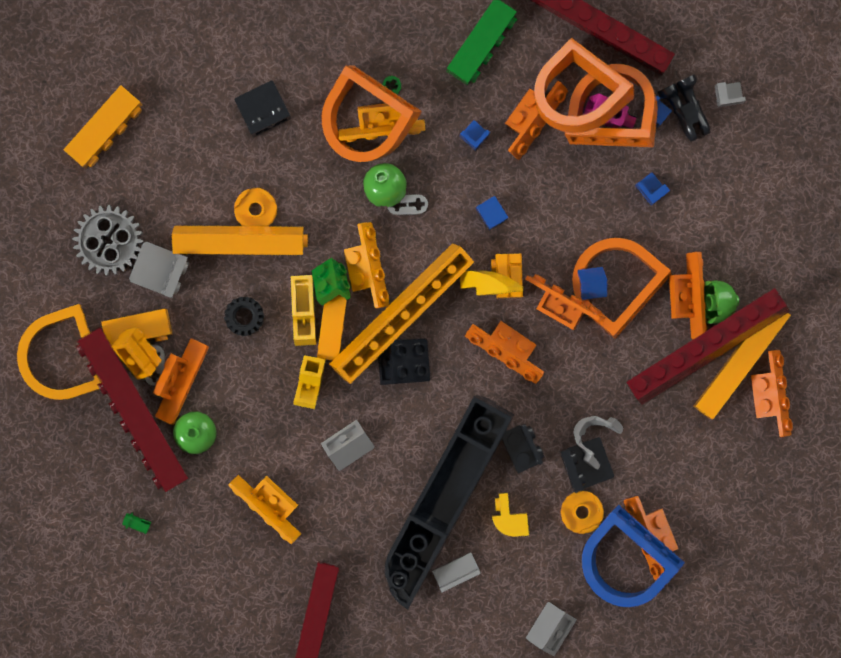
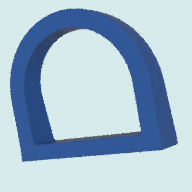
M620 505L608 515L590 536L582 554L583 573L591 589L606 602L621 607H635L649 602L685 563ZM614 525L619 527L665 568V571L645 590L635 593L617 591L606 584L597 570L596 551L598 545Z

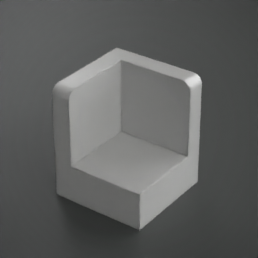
M723 82L717 83L714 86L718 107L743 104L746 101L745 97L742 96L741 84L739 82L730 84Z

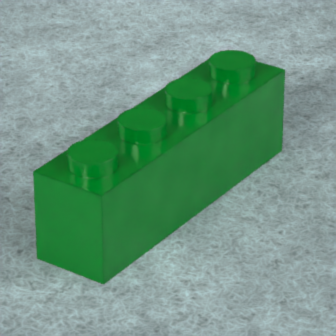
M493 0L448 65L446 71L467 86L470 82L475 83L481 74L478 71L481 65L488 64L493 56L490 52L494 46L499 48L505 39V36H503L507 28L511 30L517 19L515 16L517 11L501 0Z

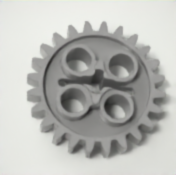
M111 205L107 206L106 211H104L102 206H99L98 213L91 209L92 216L90 217L84 214L83 216L86 221H78L81 229H74L79 234V237L72 239L79 243L73 249L81 251L76 255L78 258L84 257L81 264L86 265L90 263L88 267L90 271L97 267V274H100L104 269V273L109 276L110 270L115 275H118V268L125 272L126 264L133 267L131 259H137L135 253L141 249L138 247V244L144 243L143 240L138 239V236H141L143 232L136 231L140 224L132 223L135 217L130 216L127 218V210L120 214V207L118 206L112 211ZM103 220L110 222V228L107 231H101L100 223ZM116 224H119V228L111 236V240L113 241V243L106 244V246L104 247L106 241L103 240L104 237H110V235L114 231ZM122 231H126L129 236L128 240L124 243H120L118 240V235ZM92 238L98 239L99 242L98 247L94 250H91L88 246ZM104 247L102 255L98 257V252ZM114 249L117 252V257L115 260L109 261L107 259V252Z

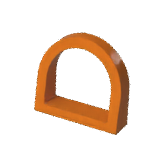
M571 38L539 72L534 90L535 104L541 118L551 127L570 133L587 132L604 125L634 99V85ZM572 62H575L613 92L596 110L586 115L574 117L565 116L554 111L545 98L550 82Z
M609 64V67L626 80L635 83L644 92L645 105L641 129L596 128L581 133L565 132L569 144L654 147L658 104L650 81L641 71L624 64ZM589 73L581 79L572 93L568 116H582L587 97L595 87L601 84Z
M345 66L325 100L322 110V128L327 142L340 156L356 162L375 161L386 157L396 150L422 111L357 67ZM354 82L401 113L387 139L376 149L367 152L355 150L344 141L339 140L337 112Z
M624 238L604 239L591 245L579 257L573 272L574 294L581 300V283L578 277V270L586 269L596 256L606 251L622 250L638 257L656 273L653 279L615 322H612L603 313L600 315L605 317L604 321H597L592 318L614 339L620 335L668 280L669 275H672L671 270L644 247ZM588 299L582 302L588 308L590 305L593 306Z

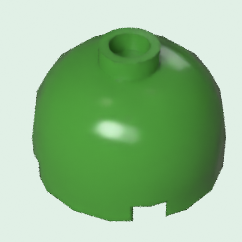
M377 164L365 174L363 180L364 192L368 200L375 206L392 207L404 198L407 181L402 171L393 164Z
M706 281L704 287L705 317L709 320L707 321L708 324L720 323L736 312L739 306V297L732 286L724 281Z
M188 412L176 421L173 428V438L176 445L182 451L189 454H201L213 445L216 439V426L208 415L202 412Z

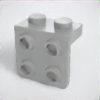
M144 242L129 280L132 283L172 298L173 294L176 295L179 291L181 283L178 281L181 274L184 275L188 268L189 262H186L188 257L173 254L172 251L149 242Z

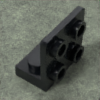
M272 80L234 99L253 138L292 119Z
M426 338L395 340L378 356L380 385L430 381L428 341Z
M524 423L507 430L502 438L517 473L536 465H542V459L545 458L539 445L535 446L532 440L536 438L532 427L526 426Z
M600 437L582 443L594 453L593 456L600 464L598 470L583 461L585 453L578 445L559 451L575 493L614 478Z

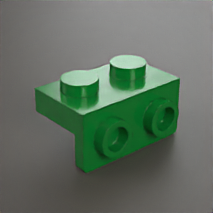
M332 257L312 270L317 302L322 306L338 295H341L346 300L351 298L350 285L346 276L347 270L342 263H338Z

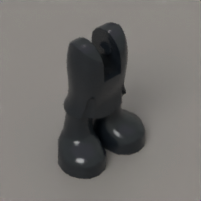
M695 74L676 83L686 101L684 105L680 100L675 84L658 91L659 96L662 99L668 100L673 107V113L678 117L686 137L691 142L697 140V135L692 126L696 122L704 136L711 133L709 123L693 91V87L697 82Z

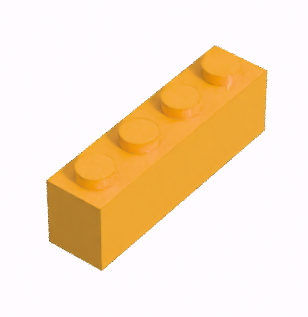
M120 85L63 150L83 168L93 167L99 160L97 157L102 150L107 151L112 146V139L115 135H121L128 127L126 123L130 118L135 119L141 113L142 109L140 107L143 104Z

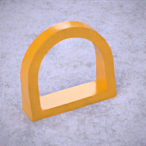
M81 304L40 317L26 329L19 342L17 351L19 371L27 385L44 397L66 400L100 390L97 385L100 381L96 375L93 381L69 389L56 390L48 388L34 377L28 363V351L33 338L47 326L75 317L81 337L90 333Z

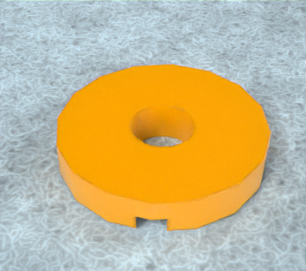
M251 188L243 191L238 196L234 204V213L237 221L242 226H270L277 215V205L274 197L268 191L261 188ZM258 203L261 205L262 211L259 215H252L249 209L252 204Z
M580 491L577 493L573 492L565 498L560 513L562 521L568 529L575 533L586 534L599 527L603 519L604 510L597 496L591 492ZM580 506H585L588 509V515L583 519L578 518L576 515V510Z

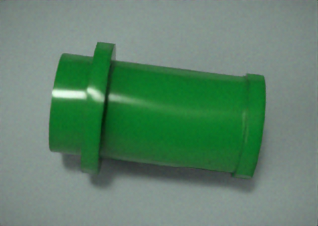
M133 512L131 514L126 513L122 525L126 526V529L129 527L147 534L151 521L134 516Z

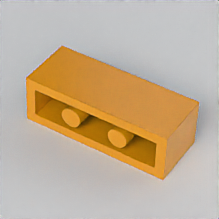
M168 309L101 322L103 332L111 346L124 330L135 327L144 333L146 340L155 338V342L168 340V336L173 335Z

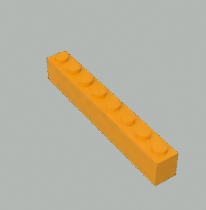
M452 243L330 363V366L345 381L351 384L474 261L461 246Z

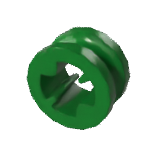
M395 76L386 77L382 85L388 88L386 86L387 82L396 81L395 86H398L397 90L392 89V91L398 94L401 91L400 80Z

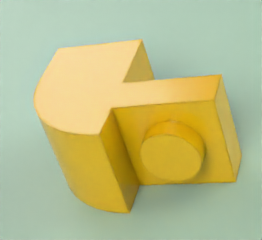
M304 355L294 405L315 409L322 383L325 359Z
M498 493L499 498H495L496 511H500V515H492L496 528L507 536H528L527 513L510 514L508 493Z

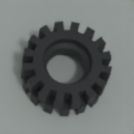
M239 297L227 305V309L224 312V320L227 327L233 333L248 336L257 332L263 325L264 311L254 299ZM241 308H248L253 314L252 321L247 325H241L236 320V314Z

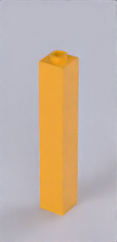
M174 226L172 231L173 254L303 255L304 247H308V234H304V227Z
M787 313L741 342L693 407L709 419H714L791 315Z

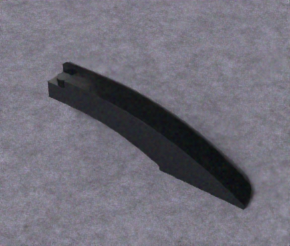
M475 395L471 400L455 433L387 556L385 578H387L389 590L396 601L407 610L443 549L515 415L498 406L497 402L489 398Z

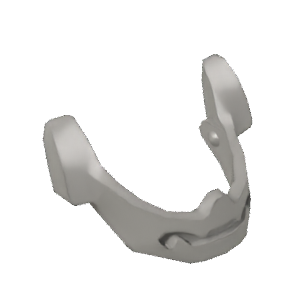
M598 416L583 418L576 424L573 431L576 444L585 453L583 461L597 470L600 464L593 456L594 453L582 444L581 436L586 433V429L591 425L605 426L621 434L623 426L617 419L612 417L608 420Z

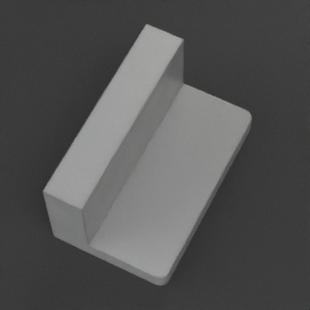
M357 420L321 443L328 457L339 471L375 448Z
M471 552L432 571L441 592L481 574Z
M548 602L526 636V639L541 650L555 656L577 619Z

